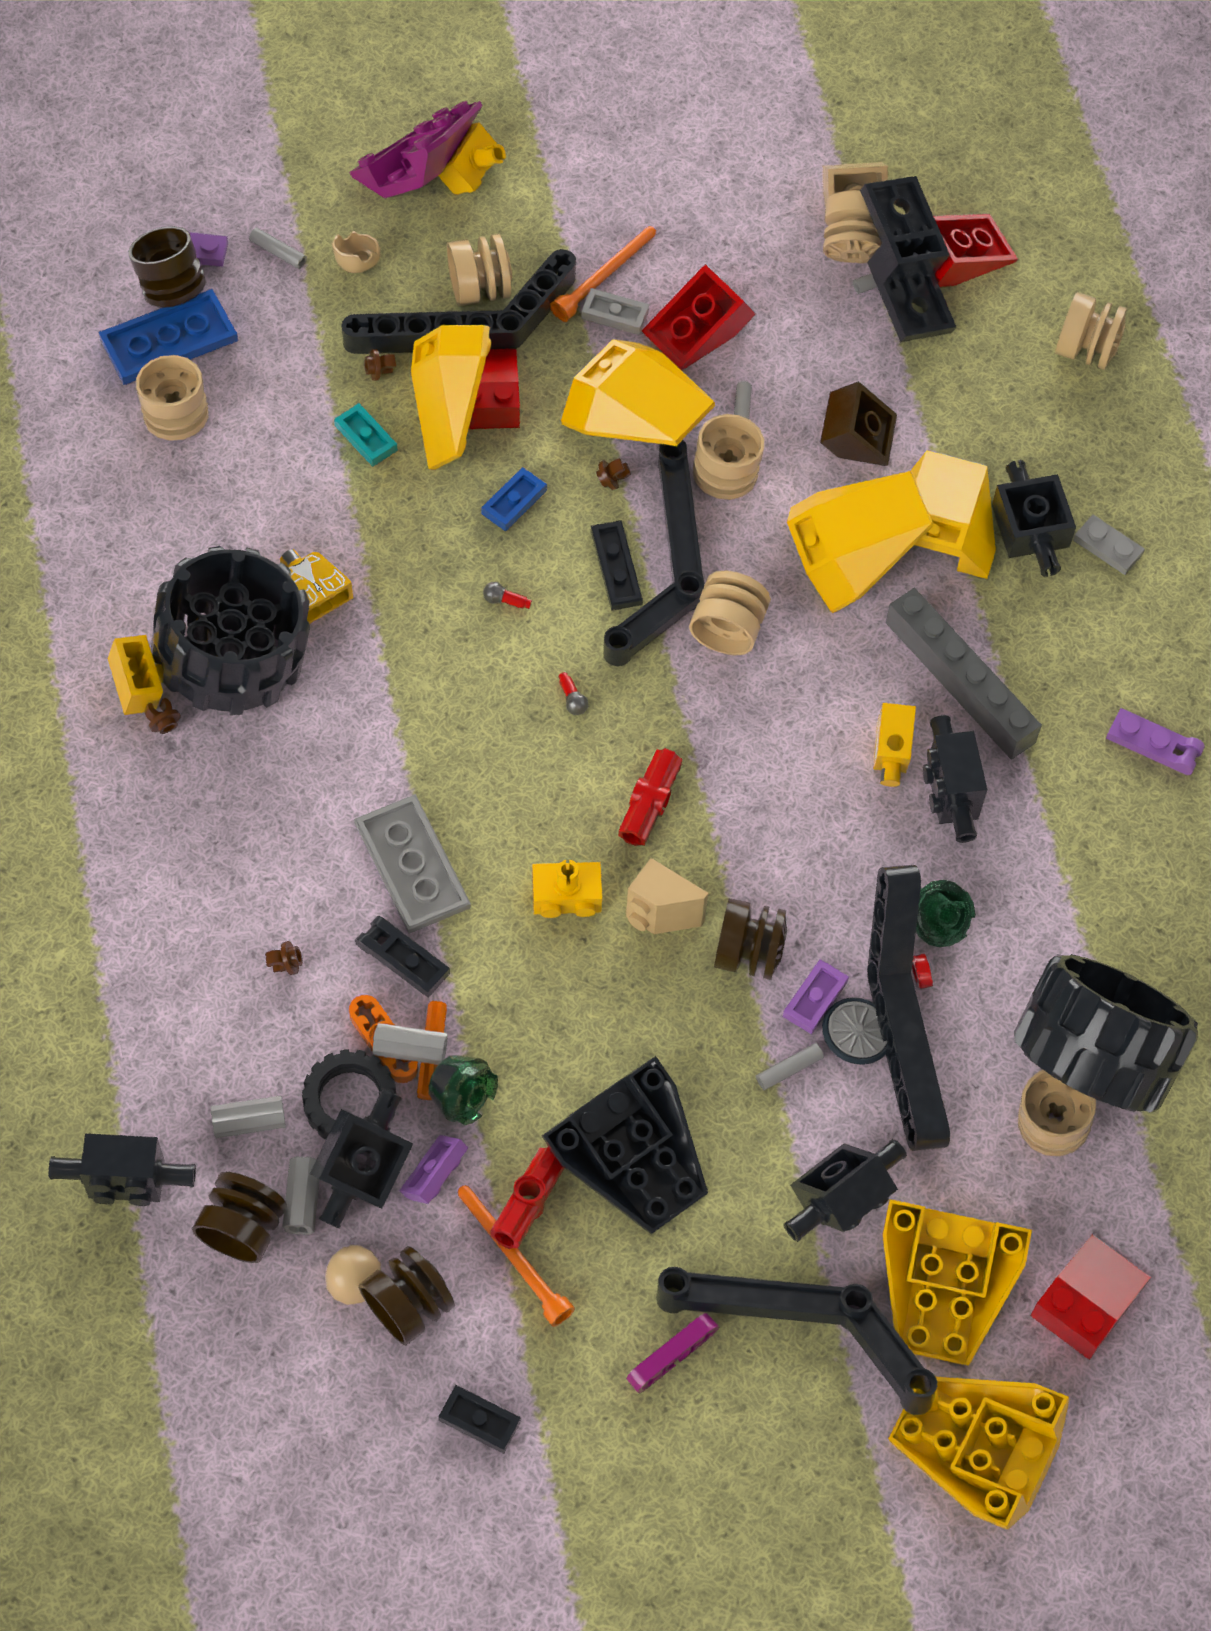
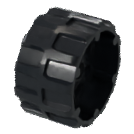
M222 546L208 548L207 553L193 559L185 557L175 565L171 581L163 582L159 586L153 620L151 652L154 662L160 664L163 668V683L171 692H179L192 701V707L202 711L207 709L230 712V716L243 715L244 710L261 705L267 708L277 703L280 692L286 684L292 686L300 676L310 631V625L307 621L310 601L304 589L299 590L291 578V570L282 562L278 565L261 556L259 550L248 547L246 551L224 549ZM185 614L188 616V617H187V625H188L187 636H185V630H186V624H185V622H184V620H185ZM275 639L278 640L277 647L274 646Z
M1058 954L1049 960L1014 1030V1040L1029 1060L1069 1087L1096 1100L1124 1110L1151 1113L1161 1108L1177 1076L1183 1069L1198 1040V1023L1170 997L1128 973L1082 956Z

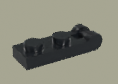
M377 916L370 923L371 928L366 933L362 932L355 939V943L367 954H371L427 998L450 975V968L381 916ZM381 936L387 938L382 945L377 942Z

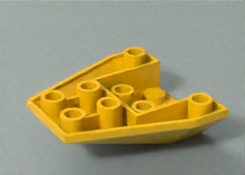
M441 325L414 342L411 376L428 469L435 470L461 457L465 451L466 437L486 356L491 348L489 326Z
M612 339L573 378L561 423L566 427L590 436L677 446L715 407V402L662 352L640 343Z
M926 450L910 472L913 473L934 526L915 546L960 557L957 566L958 572L988 579L996 551L988 467Z
M910 471L819 491L792 506L787 519L788 527L806 574L832 613L860 599L934 526L913 473Z
M889 1199L882 1237L893 1326L913 1354L969 1366L1026 1265L1032 1234L1031 1229L999 1222L984 1221Z
M936 1377L937 1390L931 1409L922 1415H913L903 1409L888 1440L973 1516L1009 1530L1029 1512L1059 1449L1070 1401L1069 1396L1036 1383ZM913 1389L915 1393L925 1394L920 1389Z

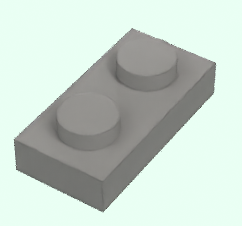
M591 288L581 312V319L640 335L649 312V304Z
M1094 514L1078 530L1073 541L1124 575L1140 559L1145 550Z

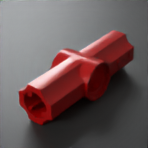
M666 748L662 750L656 749L644 777L638 779L630 798V807L618 831V836L626 843L636 847L639 845L645 846L658 816L662 817L665 811L662 808H666L672 792L671 787L682 766L683 759L674 751Z
M540 1147L524 1175L515 1181L513 1193L490 1231V1236L499 1245L509 1250L511 1248H519L534 1220L543 1213L545 1201L565 1169L549 1147ZM524 1196H533V1197H535V1198H534V1199H525V1198H523V1197H524Z

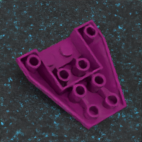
M463 101L453 106L450 111L448 107L436 111L432 114V120L418 124L413 128L414 131L375 155L370 153L357 161L359 166L349 173L352 178L383 198L392 197L425 186L443 172L483 107L481 101L471 104Z

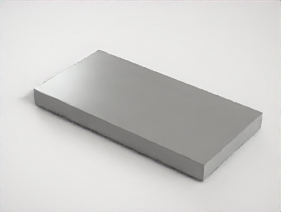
M416 794L354 819L357 830L409 934L471 908V903Z

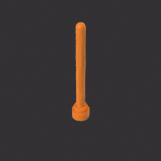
M652 226L646 227L571 294L559 295L550 304L553 315L563 322L570 320L577 312L578 303L589 294L590 289L598 287L656 235V229Z
M463 1185L459 1187L457 1192L459 1198L490 1235L496 1220L469 1186ZM492 1238L543 1302V1316L552 1327L558 1326L573 1314L575 1307L567 1297H561L559 1293L554 1294L519 1249L511 1248L509 1250L499 1245Z

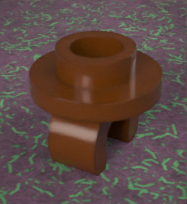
M372 349L369 356H365L364 360L366 374L371 375L373 381H378L380 374L393 373V368H396L395 355L386 354L380 356L377 349Z
M620 458L609 464L605 460L599 462V470L596 471L602 486L605 488L609 487L613 491L619 488L618 480L625 479L631 475L628 464L626 462L622 463Z
M163 698L159 705L163 712L155 710L152 703H148L144 711L147 719L151 721L149 723L150 730L152 732H160V734H166L174 730L181 718L179 711L172 709L171 702L167 698Z
M290 941L282 942L281 950H272L265 953L266 966H273L274 973L287 971L289 975H295L299 972V966L303 964L299 947L293 946Z

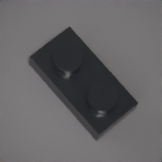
M455 1385L438 1416V1421L504 1454L521 1423V1417Z

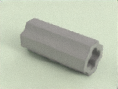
M378 1023L375 1029L372 1052L373 1055L442 1065L445 1060L448 1035L442 1032Z
M281 1096L211 1106L215 1138L286 1128Z
M296 1156L289 1159L285 1197L287 1208L284 1212L282 1226L284 1232L309 1235L315 1231L319 1179L310 1174L317 1160L315 1158Z

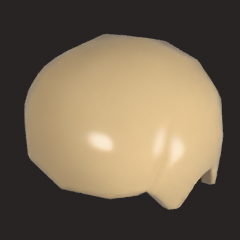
M352 231L350 236L345 239L337 234L332 242L338 266L348 273H362L373 268L381 256V249L377 239L368 234H358Z
M360 1245L343 1247L331 1257L327 1265L325 1275L326 1289L335 1300L344 1304L363 1303L365 1300L359 1290V1284L375 1271L381 1270V1263L372 1251Z

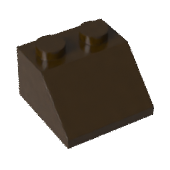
M859 381L836 389L829 394L820 443L838 458L887 466L897 414Z

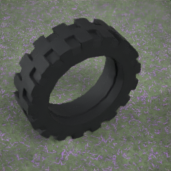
M349 1049L340 1050V1054L336 1055L330 1053L324 1056V1061L321 1063L316 1062L311 1068L312 1073L310 1075L307 1074L304 1080V1090H302L303 1107L312 1129L317 1130L319 1136L325 1140L336 1121L324 1112L320 1101L323 1087L330 1079L340 1074L354 1072L371 1079L379 1090V1095L382 1088L397 1095L391 1071L386 1065L383 1066L381 1064V1060L374 1055L372 1057L367 1056L366 1052L362 1050H357L356 1053L350 1052Z

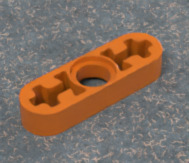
M360 995L350 1003V1020L372 1051L375 1029L378 1023L394 1025V1023L373 996ZM363 1006L365 1009L372 1008L371 1017L375 1024L371 1028L370 1022L365 1015L358 1017L359 1007ZM375 1055L381 1060L383 1066L386 1065L389 1068L392 1078L397 1083L410 1082L418 1073L417 1061L401 1059L403 1063L410 1061L408 1064L409 1070L404 1072L401 1068L395 1070L397 1068L395 1058Z

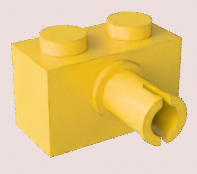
M480 122L473 123L443 172L439 175V178L453 194L472 193L480 187L482 177L493 164L504 162L503 160L506 158L505 149L502 145L496 143Z
M138 635L115 638L108 656V662L124 715L144 713L148 703H152L155 710H157L163 693L161 683H163L164 671L160 664H155L147 636Z
M563 860L560 863L532 864L534 914H541L545 918H556L561 914L575 913L579 917H590L595 913L602 912L601 862L576 863L573 860H569V863H566V860Z

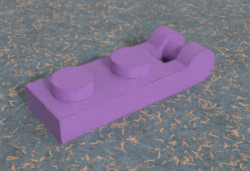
M1120 708L1106 737L1110 741L1185 775L1193 773L1196 766L1195 759L1201 756L1205 748L1204 743L1197 738L1184 737ZM1174 749L1183 751V755L1178 756L1174 754Z

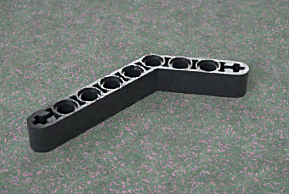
M559 249L551 253L503 310L349 315L345 317L341 325L343 346L352 354H370L372 349H377L379 354L413 353L414 342L441 325H485L490 327V349H517L551 311V302L559 295H565L574 284L576 278V257L571 251L566 249Z
M916 865L881 867L878 871L867 978L883 1042L887 1041L888 1048L885 1046L886 1058L907 1144L910 1150L917 1151L948 1147L950 1143V1128L911 975L921 892V875Z

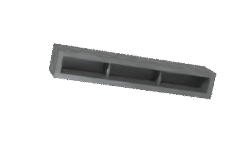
M915 587L890 603L886 624L1011 760L1037 742L1042 724Z

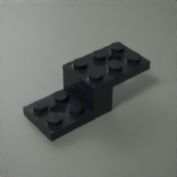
M917 176L864 184L860 192L882 242L867 264L900 343L952 333L957 326L935 277L936 271L950 254ZM894 205H896L899 208H902L905 211V214L897 212L894 208ZM912 303H914L917 306H920L923 310V313H919L916 310H914V308L912 307Z

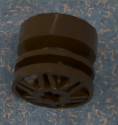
M168 226L150 230L139 236L128 250L135 274L139 276V284L143 290L144 298L152 306L160 308L173 307L186 303L195 298L206 284L200 261L196 258V250L190 233L184 228Z
M729 898L714 968L736 973L742 959H748L750 976L755 977L758 962L766 963L763 979L772 980L774 972L781 963L787 936L786 910L778 909L775 923L767 922L769 906L763 907L758 920L751 919L752 907L750 902Z
M221 1172L215 1181L216 1188H213L208 1195L214 1205H205L201 1209L192 1227L193 1234L201 1242L219 1253L242 1262L259 1263L271 1241L270 1234L266 1230H274L278 1227L280 1222L278 1217L284 1214L287 1203L279 1193L253 1178L234 1172Z
M410 1246L400 1251V1257L403 1262L394 1257L389 1260V1267L394 1276L393 1279L381 1270H377L359 1284L361 1295L371 1311L388 1332L405 1346L425 1331V1326L420 1316L421 1312L432 1321H438L441 1318L438 1308L443 1312H449L455 1307L454 1299L440 1273L427 1259Z

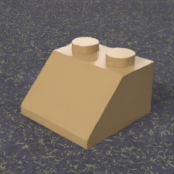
M882 162L822 165L824 203L826 205L827 198L832 194L842 191H860L864 184L888 180V166Z
M650 858L628 888L626 917L636 929L640 931L648 930L653 934L701 927L705 922L709 893Z

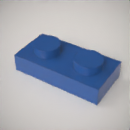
M522 467L481 507V513L506 532L547 491V484Z

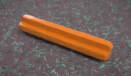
M430 1001L428 1003L425 1030L444 1033L447 1013L446 1003L442 1001ZM421 1062L417 1087V1097L419 1099L431 1101L430 1091L436 1096L437 1090L431 1085V1081L440 1065Z

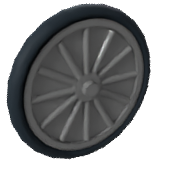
M851 997L834 1003L827 1010L822 1023V1032L826 1044L837 1057L852 1064L866 1065L874 1063L886 1055L885 1046L887 1041L883 1042L873 1002Z

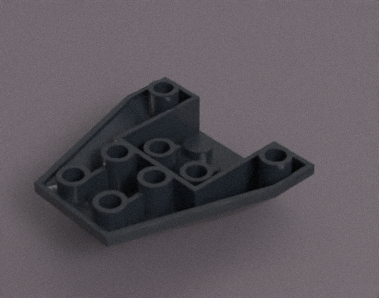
M656 1056L615 1082L542 1135V1138L561 1166L650 1234H653L708 1194L676 1084Z

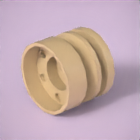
M857 190L842 191L832 194L827 198L825 223L828 227L824 231L823 253L835 261L867 263L881 246L882 242L861 192Z
M500 234L491 235L490 249L484 236L479 237L477 252H473L468 239L447 242L450 279L459 307L478 304L480 301V289L483 288L490 301L496 300V286L502 299L511 297V263Z
M1076 292L1066 316L1055 354L1074 360L1080 350L1084 348L1087 349L1086 364L1091 365L1095 354L1099 353L1101 357L1098 368L1105 370L1119 348L1126 327L1125 315L1127 308L1119 306L1113 319L1109 317L1112 303L1108 302L1101 314L1095 313L1096 298Z
M169 355L153 359L141 368L136 377V389L141 404L143 420L149 432L158 438L169 441L184 440L197 434L205 426L209 418L202 373L198 366L188 358Z
M732 414L715 416L704 423L699 432L697 451L695 452L693 462V478L697 486L706 494L717 499L732 500L749 493L757 482L764 451V437L760 428L751 420Z
M726 570L712 573L707 578L700 596V602L697 604L689 625L691 635L709 649L733 656L747 654L753 649L761 628L760 624L763 622L770 604L769 592L761 583L742 573Z
M1044 1070L1037 1072L1028 1080L1022 1091L1018 1111V1127L1022 1138L1032 1149L1044 1155L1063 1156L1075 1152L1085 1143L1091 1131L1096 1112V1099L1069 1087ZM1052 1113L1055 1117L1061 1115V1121L1058 1122L1056 1118L1049 1119V1114Z

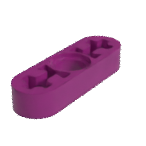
M708 1313L700 1315L637 1365L629 1373L626 1380L638 1394L644 1392L676 1366L675 1361L681 1362L709 1340L718 1331L719 1326Z

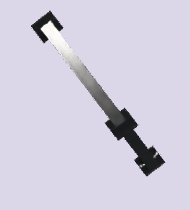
M683 440L677 446L660 444L658 456L673 583L621 624L613 626L605 632L603 656L606 662L612 666L627 664L632 656L687 613L695 610L700 602L705 582L700 558L687 445ZM685 590H692L694 592L688 593ZM621 645L623 648H614L612 646Z
M668 1267L659 1275L656 1300L660 1309L668 1313H679L683 1310L841 1325L849 1330L899 1396L904 1410L913 1415H922L931 1409L937 1390L935 1375L923 1367L873 1302L869 1289L863 1285L850 1284L846 1287L688 1273L679 1267ZM675 1288L678 1289L679 1292H671L667 1289ZM849 1305H855L861 1309H852ZM912 1389H920L925 1394L915 1393Z

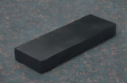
M622 520L591 525L590 531L611 611L643 605V598Z

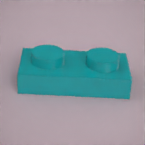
M360 403L334 419L335 427L372 467L398 451L397 443Z

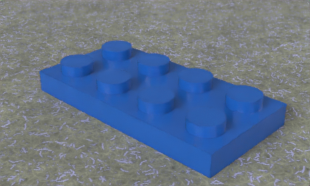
M213 289L199 293L195 298L186 303L173 307H163L98 332L100 341L123 385L136 381L141 368L149 361L158 357L177 355L191 360L238 341L237 332Z

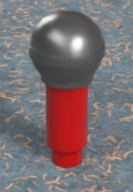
M490 582L483 590L485 600L491 604L503 602L521 609H530L532 600L526 596L506 590L499 582Z
M567 672L560 673L558 676L560 679L559 683L567 697L566 708L568 712L573 715L584 714L588 709V699L578 692Z

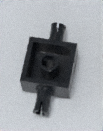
M1018 460L1019 468H1017L1016 461H1012L1006 466V472L1011 483L997 485L992 502V509L1008 557L1014 558L1035 554L1041 575L1048 577L1047 570L1049 569L1050 575L1053 576L1061 570L1054 550L1070 548L1076 530L1058 474L1030 479L1025 462Z
M940 715L930 720L934 739L931 749H927V764L923 765V778L925 784H931L933 794L929 795V804L932 814L937 813L939 824L953 823L956 841L966 843L977 838L973 820L979 819L988 789L974 731L953 733L950 722L951 718L947 715Z
M383 1088L369 1118L365 1116L362 1119L343 1109L340 1110L310 1172L317 1179L332 1185L331 1189H333V1192L319 1219L340 1229L353 1199L357 1200V1198H360L374 1206L383 1208L414 1144L389 1132L391 1128L388 1125L402 1098ZM358 1154H363L367 1157L364 1164L356 1160Z
M85 1133L82 1159L51 1156L48 1176L50 1180H81L88 1198L93 1199L94 1202L99 1204H113L115 1200H127L135 1206H149L151 1202H160L162 1185L190 1186L194 1188L196 1164L165 1163L158 1137Z
M891 1139L889 1143L876 1153L845 1143L839 1146L790 1185L804 1209L783 1224L788 1235L794 1241L799 1242L801 1238L819 1224L842 1232L857 1227L861 1223L862 1217L871 1210L885 1205L889 1200V1196L898 1190L888 1170L907 1157L903 1146L895 1139Z

